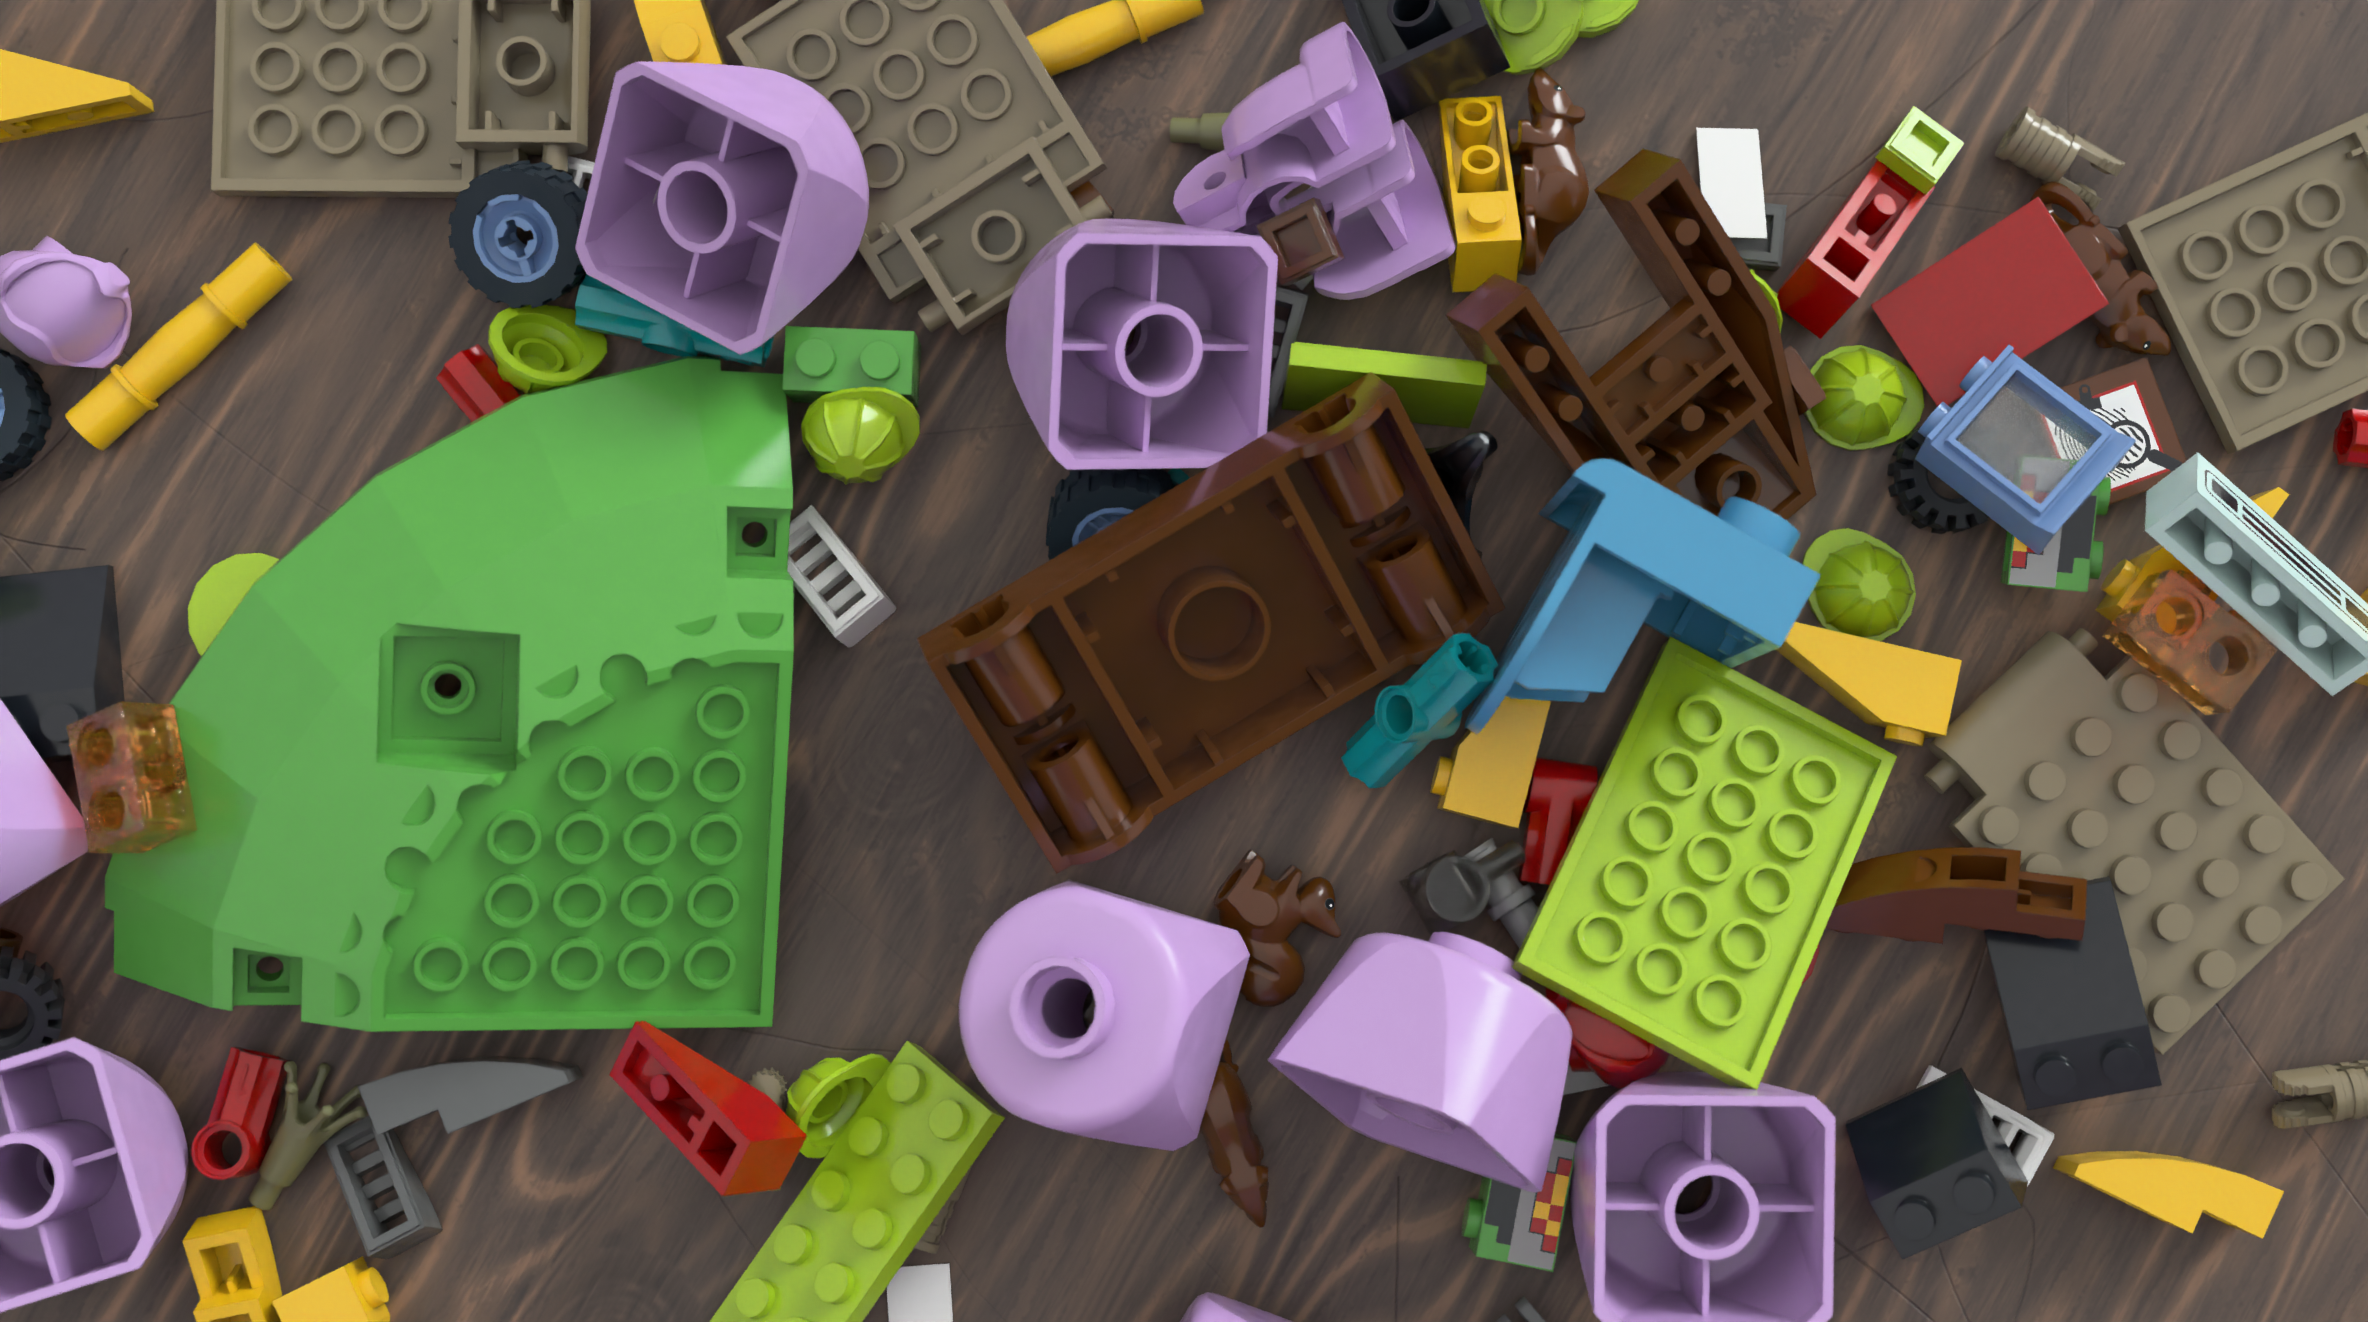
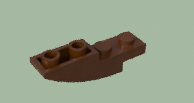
M1956 847L1913 850L1884 855L1851 865L1825 929L1840 933H1861L1899 938L1910 942L1924 941L1943 944L1945 924L1968 926L1977 930L1992 929L2032 934L2049 939L2064 938L2083 941L2086 918L2087 879L2020 871L2021 850Z

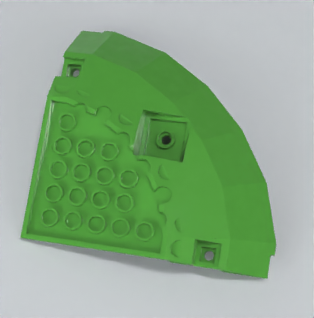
M684 356L521 395L374 475L261 575L244 595L157 721L105 875V908L114 911V973L215 1009L233 1011V1006L301 1005L302 1022L368 1032L632 1029L636 1021H646L656 1028L772 1027L794 656L793 578L787 571L791 509H793V484L786 393L783 391V374L721 370L719 358ZM751 522H759L765 527L763 538L756 543H748L742 539L743 528ZM447 673L454 674L461 681L460 690L452 696L441 695L434 686L439 676ZM273 956L282 962L283 967L276 973H265L258 967L257 963L264 957Z

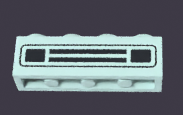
M2197 452L2146 492L2145 531L2329 694L2335 695L2368 673V603L2202 455Z

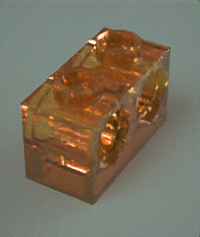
M2170 569L2148 575L2102 636L2203 714L2211 715L2231 712L2276 653L2277 649L2261 638L2262 634L2235 610L2227 612L2208 597L2211 593L2210 588L2193 574L2184 570H2177L2175 572ZM2162 601L2169 604L2176 614L2177 622L2171 634L2163 631L2156 619L2157 608ZM2215 641L2220 643L2228 654V666L2223 674L2218 673L2212 667L2209 660L2210 648Z
M121 701L67 725L89 853H144L197 831L174 705Z

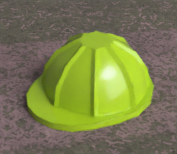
M526 305L522 308L509 307L495 316L488 329V344L493 352L500 377L503 381L509 382L525 394L573 384L589 376L600 366L607 354V339L603 333L577 327L575 325V310L552 305H542L534 308L531 305Z
M1862 345L1839 347L1821 356L1810 369V372L1825 392L1826 399L1809 409L1804 415L1813 432L1829 445L1848 451L1876 448L1893 443L1908 435L1920 421L1925 404L1923 387L1918 378L1902 362L1879 350Z
M883 387L842 389L824 394L809 405L801 423L802 441L815 460V467L821 473H827L831 477L844 482L845 485L866 481L873 483L880 480L886 471L900 462L914 446L920 434V416L909 400L892 390Z
M1850 528L1830 530L1816 538L1804 553L1802 565L1821 575L1807 600L1818 622L1824 629L1882 641L1898 632L1911 615L1916 597L1913 573L1903 556L1885 542L1865 532Z
M871 1053L851 1062L842 1058H825L810 1069H803L797 1081L787 1091L788 1101L785 1114L807 1135L800 1149V1152L805 1157L819 1159L826 1157L891 1064L883 1055Z

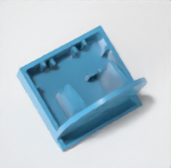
M1596 459L1583 464L1538 513L1568 532L1496 659L1498 666L1493 672L1494 681L1477 696L1464 727L1478 734L1495 713L1505 696L1511 699L1584 703L1590 692L1604 693L1642 624L1651 627L1668 638L1671 636L1730 668L1780 648L1821 576L1789 557L1800 538L1799 531L1772 511L1742 498L1728 497L1718 516H1715L1615 460Z

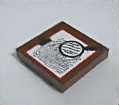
M2147 357L2060 388L2117 432L2136 440L2118 466L2106 476L2111 479L2109 504L2148 491L2187 461ZM2022 402L2043 458L2079 461L2088 451L2028 404Z

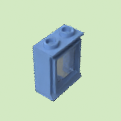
M2008 345L1994 362L1983 356L1972 367L1959 385L1966 393L1953 408L1942 402L1930 414L1918 430V433L1926 439L1915 460L2032 551L2040 555L2071 515L2080 509L2107 474L2118 466L2136 440L2117 432L2012 352L2014 348Z

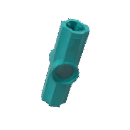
M587 274L579 286L575 304V325L581 329L641 341V345L646 348L679 357H697V354H702L726 361L731 360L753 367L765 368L766 361L770 356L774 336L756 349L738 354Z
M1469 633L1454 634L1405 684L1388 686L1383 689L1376 700L1375 714L1346 742L1347 751L1341 759L1349 775L1364 782L1368 788L1384 787L1432 740L1445 739L1454 735L1460 726L1462 711L1494 681L1493 672L1498 663L1489 646L1479 643Z

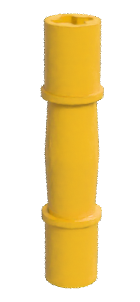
M1111 0L1069 15L1026 37L1050 76H1054L1090 63L1136 39H1139L1141 44L1148 41V37L1204 14L1201 0Z
M256 242L253 243L209 284L205 282L200 287L203 294L164 324L122 367L118 364L111 367V373L65 414L66 419L90 444L104 451L148 410L153 411L159 406L156 399L196 368L236 326L244 329L248 325L247 321L292 281L291 276L263 247Z

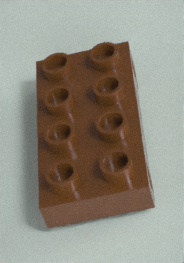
M1370 372L917 638V641L927 664L1054 871L1058 874L1071 865H1081L1097 861L1120 850L1134 840L1157 814L1407 666L1425 663L1452 635L1469 633L1475 638L1488 624L1490 617L1504 610L1505 606L1395 389Z

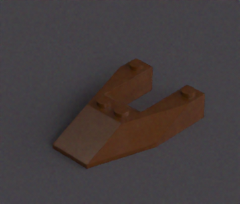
M1642 149L1594 189L1670 310L1591 377L1587 376L1533 293L1524 285L1494 274L1446 314V317L1475 359L1487 364L1486 373L1572 474L1583 464L1592 460H1615L1715 516H1718L1728 497H1738L1758 504L1788 520L1817 495L1775 310L1681 159Z

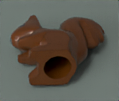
M1249 850L1218 889L1214 899V906L1219 911L1220 925L1237 930L1250 953L1240 993L1246 997L1247 1001L1254 1005L1275 1007L1293 997L1304 982L1305 966L1302 957L1287 941L1291 933L1301 922L1334 938L1341 936V929L1335 921L1336 899L1334 889L1326 878L1321 876L1313 877L1298 889L1302 871L1291 864L1278 880H1273L1264 874L1266 866L1264 859L1254 851Z

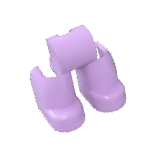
M1340 22L1307 40L1300 48V64L1258 87L1232 109L1222 125L1224 150L1209 156L1197 164L1182 179L1174 194L1173 204L1186 225L1260 236L1257 225L1313 197L1320 199L1345 259L1314 273V287L1319 294L1334 299L1351 300L1368 297L1448 258L1456 250V242L1445 200L1433 168L1409 125L1404 120H1399L1392 124L1387 101L1377 75L1360 42L1345 22ZM1303 183L1313 186L1287 200L1284 197Z

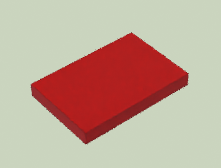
M2038 196L1871 304V307L1938 407L1942 402L1949 405L1966 393L1959 385L1983 356L1994 362L2008 345H2011L2014 348L2012 352L2022 359L2110 303Z

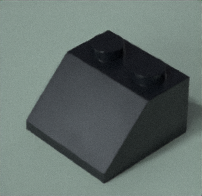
M1962 1068L1856 1116L1845 1124L1868 1200L1902 1259H1906L2022 1208L2028 1180Z

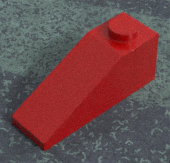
M1876 160L1777 290L1780 309L1821 339L1859 299L1935 187L1933 186L1925 195L1882 162Z
M636 1021L609 1074L722 1196L780 1189L807 1138V1135L768 1095L646 1021Z

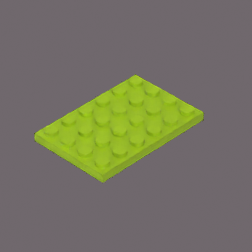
M1670 636L1659 651L1518 951L1512 968L1730 1086L1757 1090L1897 756Z

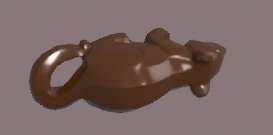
M1542 68L1534 71L1528 85V105L1532 118L1531 123L1528 119L1518 120V129H1509L1507 131L1509 153L1521 156L1522 158L1520 174L1513 175L1519 223L1524 224V242L1518 273L1525 276H1532L1537 273L1550 244L1556 236L1573 225L1586 206L1589 195L1588 179L1575 151L1574 126L1585 119V111L1582 107L1573 105L1564 88L1555 82Z
M2053 181L2039 187L2032 195L2030 201L2039 196L2110 303L2088 317L2101 330L2096 336L2097 345L2103 349L2116 347L2134 354L2168 356L2171 352L2169 336L2156 320L2144 312L2140 304L2141 297L2151 295L2158 288L2157 283L2144 271L2133 270L2131 273L2126 272L2121 264V260L2128 254L2127 248L2100 223L2099 217L2094 215L2083 200L2072 190L2059 182ZM2052 204L2065 208L2076 217L2079 223L2072 225L2060 219L2054 213Z
M1226 1039L1222 1050L1225 1063L1219 1061L1199 1132L1203 1134L1209 1148L1208 1155L1214 1171L1223 1177L1219 1186L1256 1226L1262 1228L1267 1218L1268 1166L1261 1165V1160L1264 1157V1148L1258 1135L1254 1134L1250 1121L1251 1101L1237 1074L1239 1066L1232 1063V1052L1229 1041Z

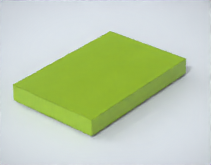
M1295 342L1291 343L1282 409L1305 411L1372 372L1395 389L1412 423L1469 429L1485 388L1487 364H1484L1483 361Z

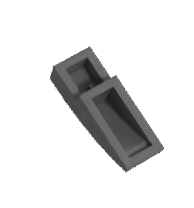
M490 1056L454 1059L415 1067L360 1085L358 1088L377 1135L436 1111H439L447 1134L581 1079L583 1076L578 1065L541 1058Z

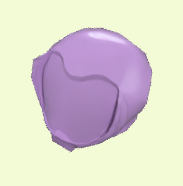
M46 236L33 250L11 251L0 256V333L25 355L45 364L106 369L122 355L129 338L132 319L131 301L128 291L130 280L115 264L111 262L103 263L90 257L73 254L60 243Z

